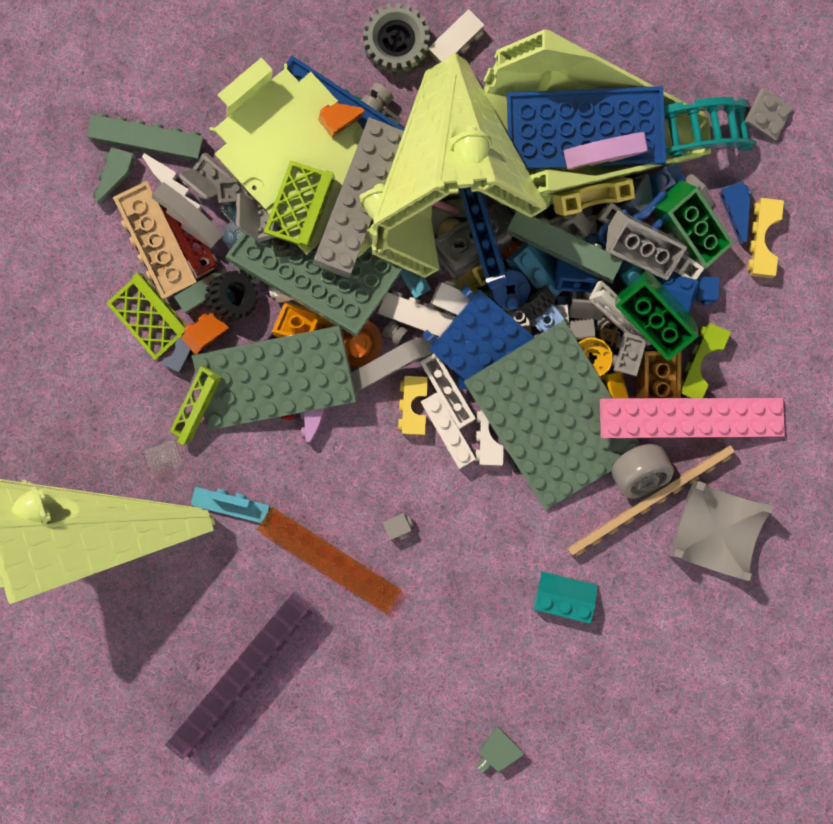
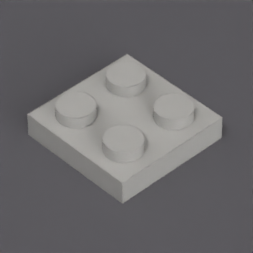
M761 88L744 122L770 140L777 141L793 107L766 88Z

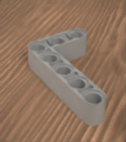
M424 337L410 340L352 372L356 394L406 366L431 356L434 353L428 348L432 344Z

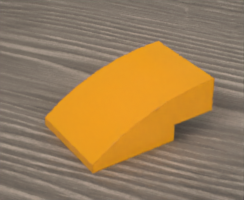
M284 302L272 334L279 338L337 325L306 307Z

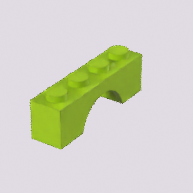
M712 323L702 327L699 333L701 340L699 344L694 345L691 352L694 355L691 362H687L684 372L687 373L684 379L681 378L682 397H704L709 384L701 374L702 360L710 352L724 350L731 333L730 331Z

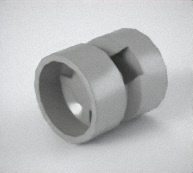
M375 82L368 91L369 95H365L361 101L382 113L383 107L388 106L394 99V96L383 85Z

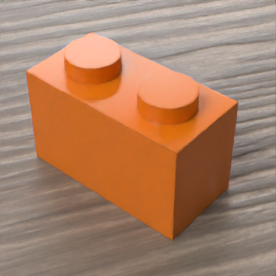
M205 313L197 320V323H190L184 328L185 333L181 339L195 355L222 338L229 328L221 321V318L217 319L214 317L215 313L208 315Z

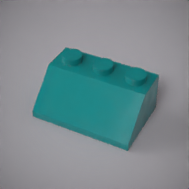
M541 571L532 609L591 624L598 585Z

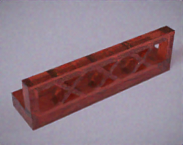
M162 208L196 276L217 267L207 245L193 236H184V230L180 228L182 223L166 213L167 208ZM194 242L202 245L199 252L191 249ZM201 257L208 258L211 262L203 267L199 264Z

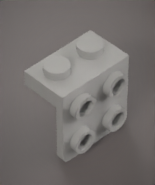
M206 152L201 155L192 169L184 171L179 175L186 186L193 188L199 197L207 200L217 196L216 179L234 177Z
M243 193L237 194V228L258 242L275 238L264 234L270 216L267 211ZM272 223L270 230L278 232V223Z

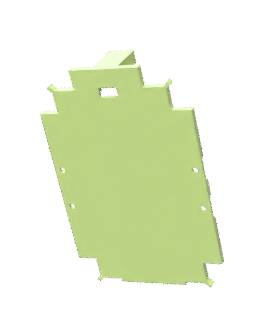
M261 57L217 95L227 105V118L217 127H210V131L216 132L226 143L215 153V156L269 215L271 214L290 160L325 172L326 170L334 172L335 181L310 249L308 250L298 245L308 255L314 248L320 245L364 130L356 121L331 138L318 121L323 107L326 105L332 106L338 103V100L312 72L308 73L298 82L287 70V64H284V69L272 79L273 69ZM293 167L291 172L293 180L304 175L301 169ZM317 174L308 177L311 185L318 183L321 178ZM306 178L295 183L299 191L310 187ZM292 184L285 188L284 193L286 197L297 193ZM312 190L301 195L304 203L313 200L314 197ZM299 196L289 201L292 210L303 205ZM287 202L278 207L279 215L291 211ZM305 208L294 213L298 221L305 219L307 216ZM293 214L282 219L285 227L296 223ZM277 221L278 225L284 229L281 221ZM373 224L367 230L357 258L372 246ZM298 226L288 231L290 237L299 238L301 231Z

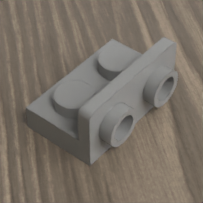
M235 177L216 179L218 203L232 205L234 201H237V194L243 193L250 199L255 200Z

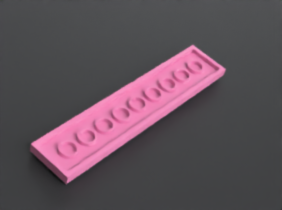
M783 398L600 399L601 438L784 437Z

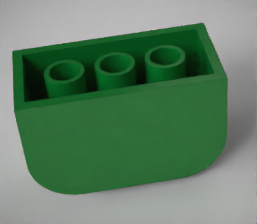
M680 180L667 192L666 198L653 211L657 220H663L662 227L665 232L687 246L684 255L690 257L705 269L734 244L699 189L687 182Z
M645 271L616 296L615 306L667 361L671 360L698 337V327L694 319L650 272Z

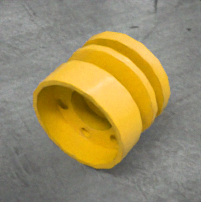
M586 338L579 342L587 358L589 353L597 357L592 366L599 377L604 375L612 364V352L609 345L598 338Z

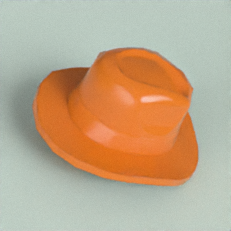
M368 320L357 337L342 329L349 365L363 367L378 358L382 350L383 340L381 332L375 323Z

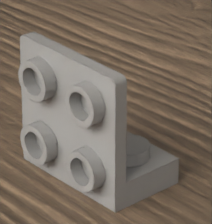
M624 332L622 337L619 336L618 343L615 345V349L618 350L617 355L612 356V364L610 368H613L612 373L621 372L637 376L647 339Z

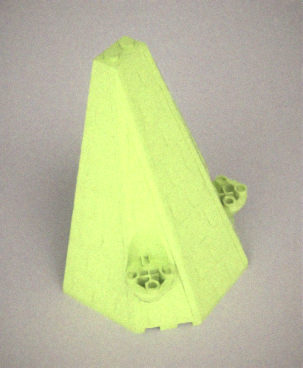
M545 29L498 49L494 56L497 61L493 68L488 69L483 80L486 82L483 90L507 134V92L655 87L554 32ZM663 91L664 106L683 102ZM699 111L697 114L702 141L711 140L710 116ZM687 113L677 115L675 119L680 145L694 143L690 115ZM664 118L666 148H671L673 145L668 120ZM711 148L684 152V155L673 157L666 153V165L646 164L642 166L588 167L572 170L567 168L535 169L527 171L545 201L546 208H548L551 204H554L552 197L554 193L700 158L711 154Z
M456 53L451 54L438 65L425 71L386 183L377 184L373 189L359 196L361 207L366 210L373 220L372 254L425 278L440 270L431 221L432 204L449 194L458 193V188L471 187L472 192L480 191L530 218L547 209L545 201L525 168L523 161L513 146L469 63Z
M0 479V588L4 587L9 604L211 532L214 530L212 525H215L213 515L209 514L208 510H203L199 507L32 484L30 481L27 482L26 479L21 482Z

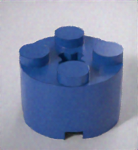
M506 269L510 282L507 285L510 286L511 290L507 292V285L491 290L487 284L488 297L500 307L516 309L527 300L531 288L527 278L522 273Z

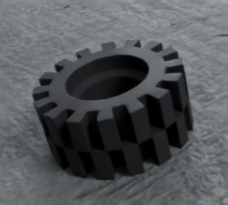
M545 285L537 289L536 292L534 291L531 296L529 295L520 309L529 320H533L541 316L543 312L545 313L554 304L557 297Z

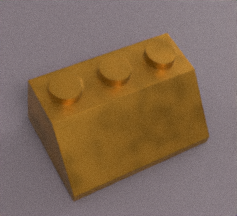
M644 349L636 376V398H681V351L671 360L667 361L657 349Z

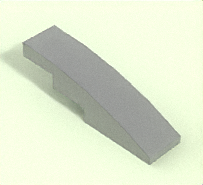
M163 182L152 193V199L167 208L166 213L182 223L181 228L211 249L223 238V234L201 211Z

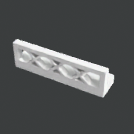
M598 281L589 300L623 332L644 337L615 306L617 294L603 281ZM648 340L646 341L645 346L652 345Z

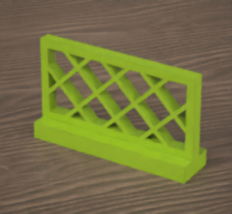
M290 160L264 234L301 245L302 248L309 250L335 181L334 172L328 170L325 172ZM293 167L301 169L304 175L293 180L291 176ZM313 174L320 175V181L311 185L308 177ZM306 178L310 187L299 191L295 183ZM293 184L297 193L286 197L284 193L285 188ZM312 190L313 200L304 203L301 195ZM299 196L303 205L292 210L289 201ZM287 202L291 211L279 215V205ZM305 208L307 212L306 218L298 221L294 213ZM293 214L296 223L285 227L282 219ZM280 220L284 229L278 232L271 231L272 223ZM297 226L301 231L298 239L290 237L288 233L289 230Z
M136 273L132 280L106 303L154 360L161 357L185 333L184 328L187 324L169 303L162 299L160 293L143 273ZM133 285L138 288V297H129V288ZM119 298L125 299L124 310H118L113 303ZM128 299H138L137 311L128 310ZM141 300H148L151 303L150 312L141 311ZM128 312L137 313L136 324H130L127 321ZM141 313L150 314L149 325H140ZM154 314H160L163 317L162 326L153 325ZM140 327H149V339L142 338L139 335ZM153 328H162V339H152ZM166 328L173 329L177 336L172 340H165ZM152 341L161 342V350L157 354L151 349Z

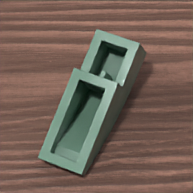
M223 268L182 291L174 298L183 311L189 314L202 304L204 305L208 302V299H205V294L208 293L206 287L209 286V282L227 271Z

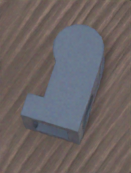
M182 337L177 339L175 343L176 348L171 358L165 357L162 365L180 374L192 353V350L181 339Z

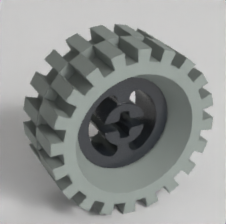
M391 3L386 4V9L384 10L381 7L377 8V14L375 15L372 12L369 16L370 21H366L364 25L363 42L367 58H370V63L373 66L377 65L379 71L387 70L389 75H392V72H397V75H402V71H406L407 74L412 72L413 67L417 69L420 66V62H424L426 53H428L430 35L424 16L420 17V12L417 9L411 11V6L407 4L405 8L401 7V3H396V7L392 8ZM397 30L406 32L409 39L405 38L402 31L400 32V41L396 44L397 52H392L384 46V43H388L390 49L393 50L394 40L397 38Z

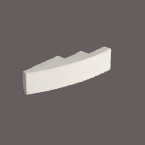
M145 153L142 157L161 183H166L180 193L199 211L203 210L201 205L188 198L191 193L190 190L176 182L179 177L176 172Z

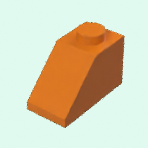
M335 103L332 106L326 105L320 110L318 121L333 138L361 119L365 111L360 107Z

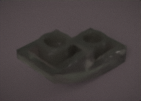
M276 237L271 239L276 257L304 253L295 243Z

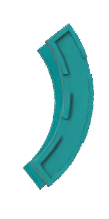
M733 97L696 99L694 104L683 105V102L665 105L664 118L668 120L673 145L671 148H666V153L673 157L684 155V152L708 148L728 147L741 149V151L753 149L752 146H756L757 141L749 139L747 126L744 122V113L746 109H750L749 101L743 98H738V101H734ZM719 110L727 113L731 138L722 139L717 113ZM699 111L710 113L715 140L702 141L697 114ZM687 113L690 115L695 142L680 145L675 118L679 114ZM735 115H737L741 138H739Z

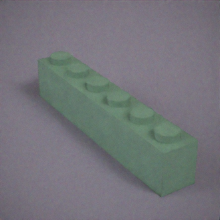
M103 113L91 114L87 131V138L90 141L192 161H198L202 155L205 139L198 132L190 131V133H184L179 128H171L169 130L164 129V126L159 124L148 126L145 125V122L134 120L133 123L128 122L123 117L113 119L108 118L109 116Z
M516 211L507 229L508 235L612 284L623 259L603 250V247L597 243L590 244L586 242L585 238L575 234L573 236L567 233L568 230L561 226L554 227L550 225V222L544 218H530Z

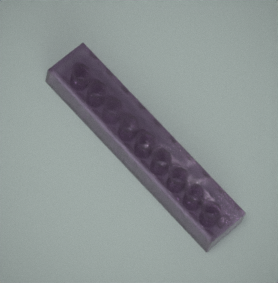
M293 592L168 740L165 746L180 759L184 760L186 757L190 759L200 748L197 744L199 742L203 743L212 734L210 729L212 727L216 728L225 718L223 713L225 711L229 713L238 703L235 699L238 696L241 698L249 690V682L252 681L254 683L263 673L260 669L263 666H269L275 659L273 655L275 651L280 652L288 643L286 638L294 636L300 629L298 624L301 620L305 622L311 616L313 606L297 592Z

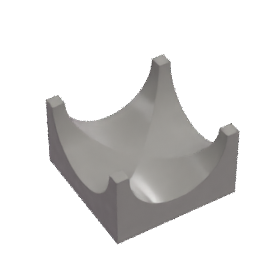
M699 481L693 482L690 485L668 556L739 580L750 581L752 575L750 565L755 543L763 523L772 513L773 506L724 493Z

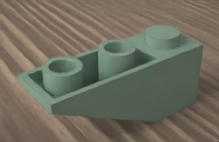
M111 147L110 152L106 153V165L99 175V188L95 189L93 195L94 201L98 205H101L131 175L136 159L133 153Z

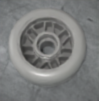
M645 444L627 451L615 461L612 467V476L619 491L623 496L631 499L643 498L659 491L670 482L674 473L673 466L662 447L655 444Z

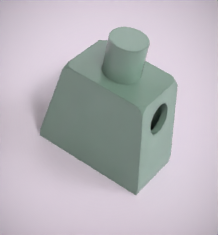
M497 725L478 750L484 758L476 766L483 774L491 766L497 772H500L524 753Z

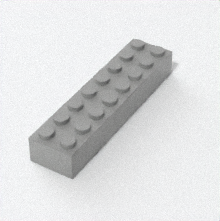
M370 117L368 118L313 260V265L346 278L350 277L372 220L366 210L361 207L359 196L373 189L377 184L386 183L404 133L403 130Z

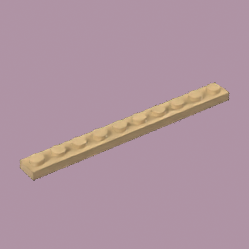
M731 445L724 447L669 482L659 491L644 498L566 548L569 554L579 556L586 551L585 547L589 544H592V546L602 541V536L607 533L609 536L619 530L618 526L622 523L627 525L634 521L635 518L633 516L636 514H645L651 510L650 506L655 502L658 505L667 499L666 495L669 493H678L683 489L682 485L687 482L690 484L699 479L698 475L705 471L707 474L714 470L716 463L720 461L724 463L731 459V454L735 452Z

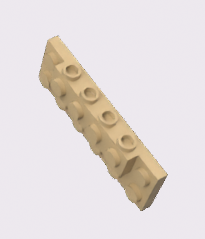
M145 181L114 196L113 199L124 219L121 223L125 231L129 230L132 236L129 238L134 248L137 247L140 252L137 256L141 264H146L148 271H146L147 277L150 282L154 281L162 299L165 300L197 283V280L159 203L152 199L153 190L149 182Z

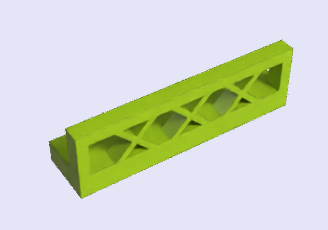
M203 365L200 366L169 431L179 437L177 442L183 446L191 442L222 376ZM203 373H206L209 376L203 385L201 377ZM200 389L199 397L195 401L194 391ZM192 405L193 409L188 417L186 408ZM185 421L182 432L177 430L179 423Z

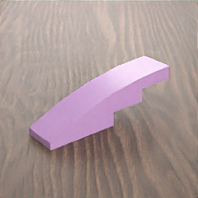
M639 132L564 150L567 169L572 170L586 165L593 166L607 161L614 162L648 152L645 132Z

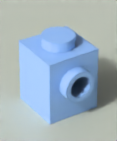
M552 304L545 313L543 312L541 316L535 319V326L542 333L566 318L556 305Z

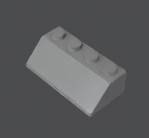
M617 210L608 226L607 252L665 280L669 279L687 249V246L678 239L620 210Z

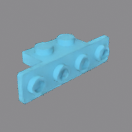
M195 487L191 505L262 524H265L269 511V505L246 500V495L236 493L235 497L230 496L228 491L218 488L215 492Z

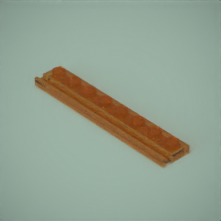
M272 506L257 528V531L386 614L401 592L400 588Z

